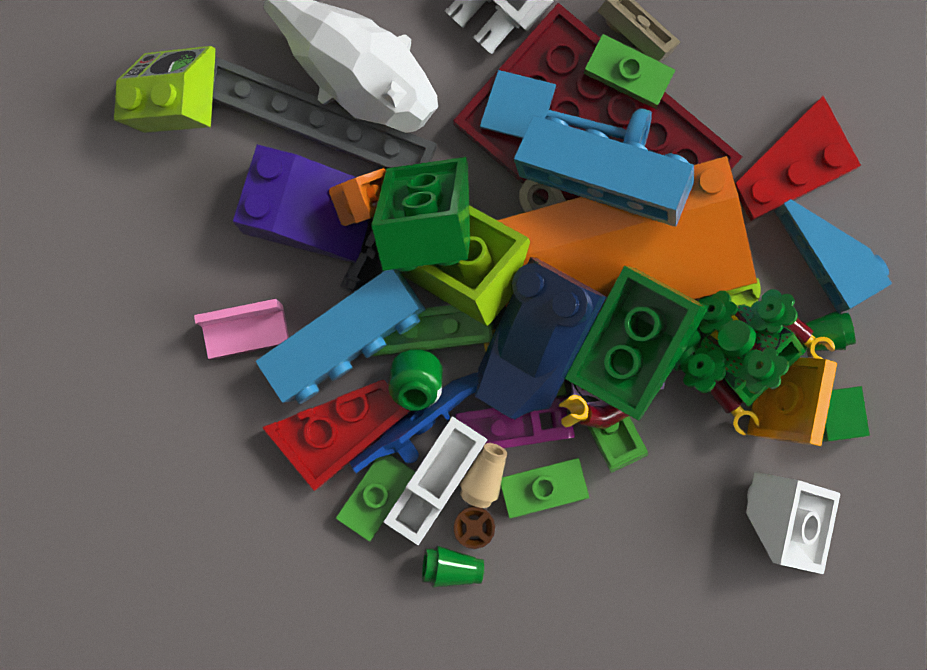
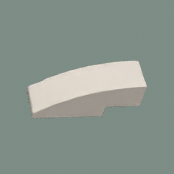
M452 416L384 520V523L419 545L488 439Z

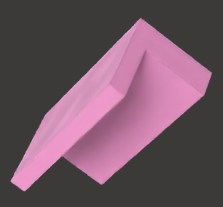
M277 299L194 315L195 323L203 329L207 356L210 360L274 348L289 338L284 307Z

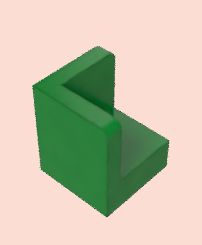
M862 386L832 390L822 442L870 436Z

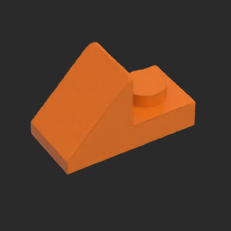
M385 168L356 177L329 189V194L343 226L355 222L359 223L374 217L386 173Z

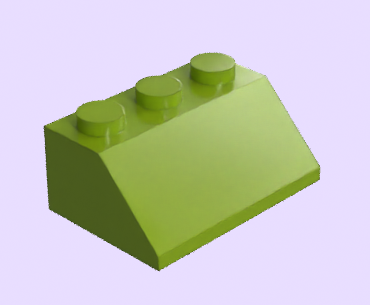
M469 205L470 246L468 260H462L450 266L432 264L400 272L407 279L488 327L509 302L513 294V278L518 269L524 264L530 240L523 234Z

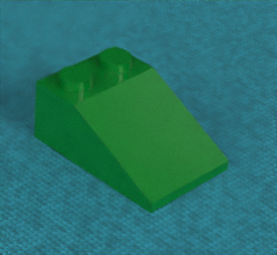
M467 157L386 169L371 225L383 271L394 269L410 271L418 266L432 264L450 266L462 260H468L470 213Z
M624 266L565 379L639 421L689 345L709 307L637 268Z

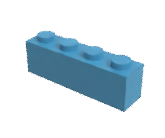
M533 115L514 158L519 177L674 227L678 224L694 184V164H690L679 155L668 153L664 156L648 151L645 146L634 141L622 143L609 139L604 133L595 129L583 131L570 127L566 122L555 117L544 119Z
M397 269L386 270L255 362L282 403L296 400L298 404H301L320 391L316 385L328 377L335 381L348 373L353 368L350 362L361 354L368 358L387 345L384 338L397 330L401 335L420 322L418 315L426 309L400 271Z

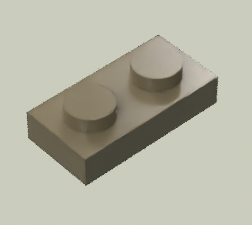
M605 0L598 10L612 30L623 34L635 45L637 51L659 62L672 54L681 43L635 0Z

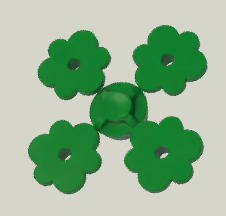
M776 289L766 291L762 295L761 301H756L751 306V312L754 314L751 319V326L743 321L733 320L732 316L737 313L738 307L734 302H731V297L726 291H719L713 294L712 297L706 296L701 298L699 302L709 308L698 327H700L705 335H710L715 330L719 332L718 343L721 350L709 351L707 348L701 347L697 349L695 356L691 355L681 363V370L686 374L683 378L684 384L690 388L695 386L701 393H707L714 388L716 381H721L726 375V371L723 368L726 362L725 355L729 357L745 355V366L740 369L739 377L746 382V387L751 393L760 394L767 387L770 389L779 387L781 384L780 377L787 373L789 362L785 357L778 356L777 350L773 347H768L763 352L751 349L756 341L755 331L765 332L768 330L771 334L775 335L782 331L783 326H789L796 321L798 313L793 307L795 303L791 294L782 295Z

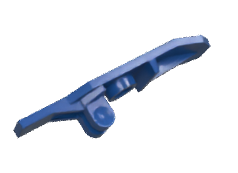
M478 372L451 381L442 388V394L434 405L422 410L411 411L403 417L380 440L349 462L354 472H359L376 458L396 452L399 453L405 462L414 463L418 459L419 453L409 438L414 434L420 435L428 431L435 424V418L441 414L448 421L450 419L448 412L469 395L476 393Z

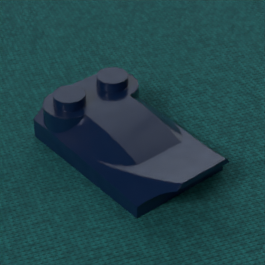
M530 257L528 263L519 268L514 275L512 282L513 294L478 368V383L475 393L478 399L514 420L532 411L550 409L606 299L605 295L533 257Z

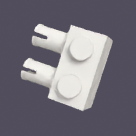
M455 0L449 8H446L445 12L464 28L486 0ZM493 0L497 4L495 6L497 11L473 38L489 53L493 54L494 50L514 27L519 29L521 26L524 30L528 31L554 1Z

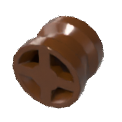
M471 506L459 512L455 518L453 529L455 537L460 544L466 548L478 549L490 543L495 533V524L493 517L487 510Z

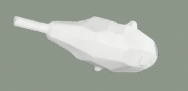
M264 0V11L286 37L293 56L320 87L318 100L322 104L326 105L336 100L354 118L383 124L405 133L414 132L423 127L438 108L437 95L426 74L411 54V39L404 34L396 37L391 32L380 28L367 17L315 0Z

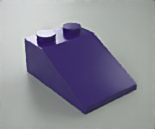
M257 144L233 223L245 235L356 263L362 252L372 218L343 226L337 215L329 189L356 177L297 154Z

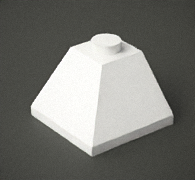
M754 472L753 482L747 493L748 505L746 514L772 562L824 574L840 493L795 479Z

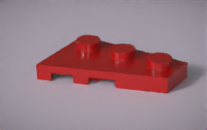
M823 95L735 183L746 214L750 221H753L778 209L790 199L794 201L858 169L861 164Z
M382 379L262 428L311 488L316 491L411 411L399 406L392 400L389 394L388 383Z

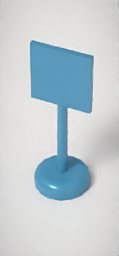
M498 70L480 124V128L523 139L533 115L544 119L555 117L563 120L569 126L585 130L595 129L605 135L624 139L623 143L634 141L645 146L650 130L652 111L637 109L632 114L627 130L552 111L549 108L556 84Z

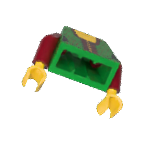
M745 304L738 305L737 313L732 316L733 320H740L751 326V319L754 316L751 308ZM797 318L793 324L783 326L782 331L775 335L771 334L768 330L765 332L755 331L756 341L751 349L763 352L764 349L773 347L777 350L778 356L786 358L790 367L806 352L802 346L803 344L808 347V358L819 359L823 358L815 353L816 344L824 345L831 352L835 350L834 342L827 337L815 338L812 335L813 330ZM715 330L704 338L701 346L709 351L721 350L718 343L719 332ZM725 355L726 362L723 368L726 371V375L721 381H716L714 388L709 392L725 413H731L734 416L733 425L735 430L739 434L746 435L738 424L739 418L743 415H749L754 419L757 426H759V419L753 411L744 410L741 404L744 402L749 407L762 393H751L746 387V382L739 377L740 369L745 366V355L740 357Z

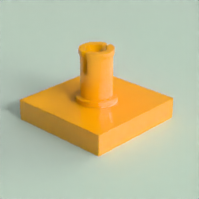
M800 357L789 367L787 373L780 377L781 384L775 389L768 388L753 402L751 411L757 415L759 426L756 425L754 419L750 416L747 435L821 446L837 363L828 359Z

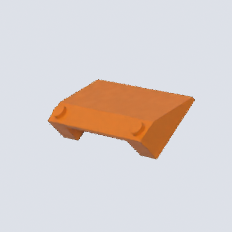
M727 156L694 165V184L676 227L584 197L497 220L529 238L530 245L523 266L528 263L530 257L538 258L605 295L606 299L624 266L637 268L695 300L711 296L719 291H730L757 283L739 196Z

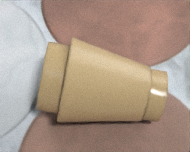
M486 443L460 481V496L468 504L479 508H487L493 501L498 499L506 462L505 459L507 457V451L504 448L493 443Z

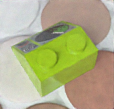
M205 46L144 53L116 81L114 120L144 133L211 127L216 48Z

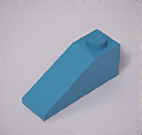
M792 199L774 211L834 308L839 313L851 309L892 284L888 278L889 269L879 255H874L869 247Z

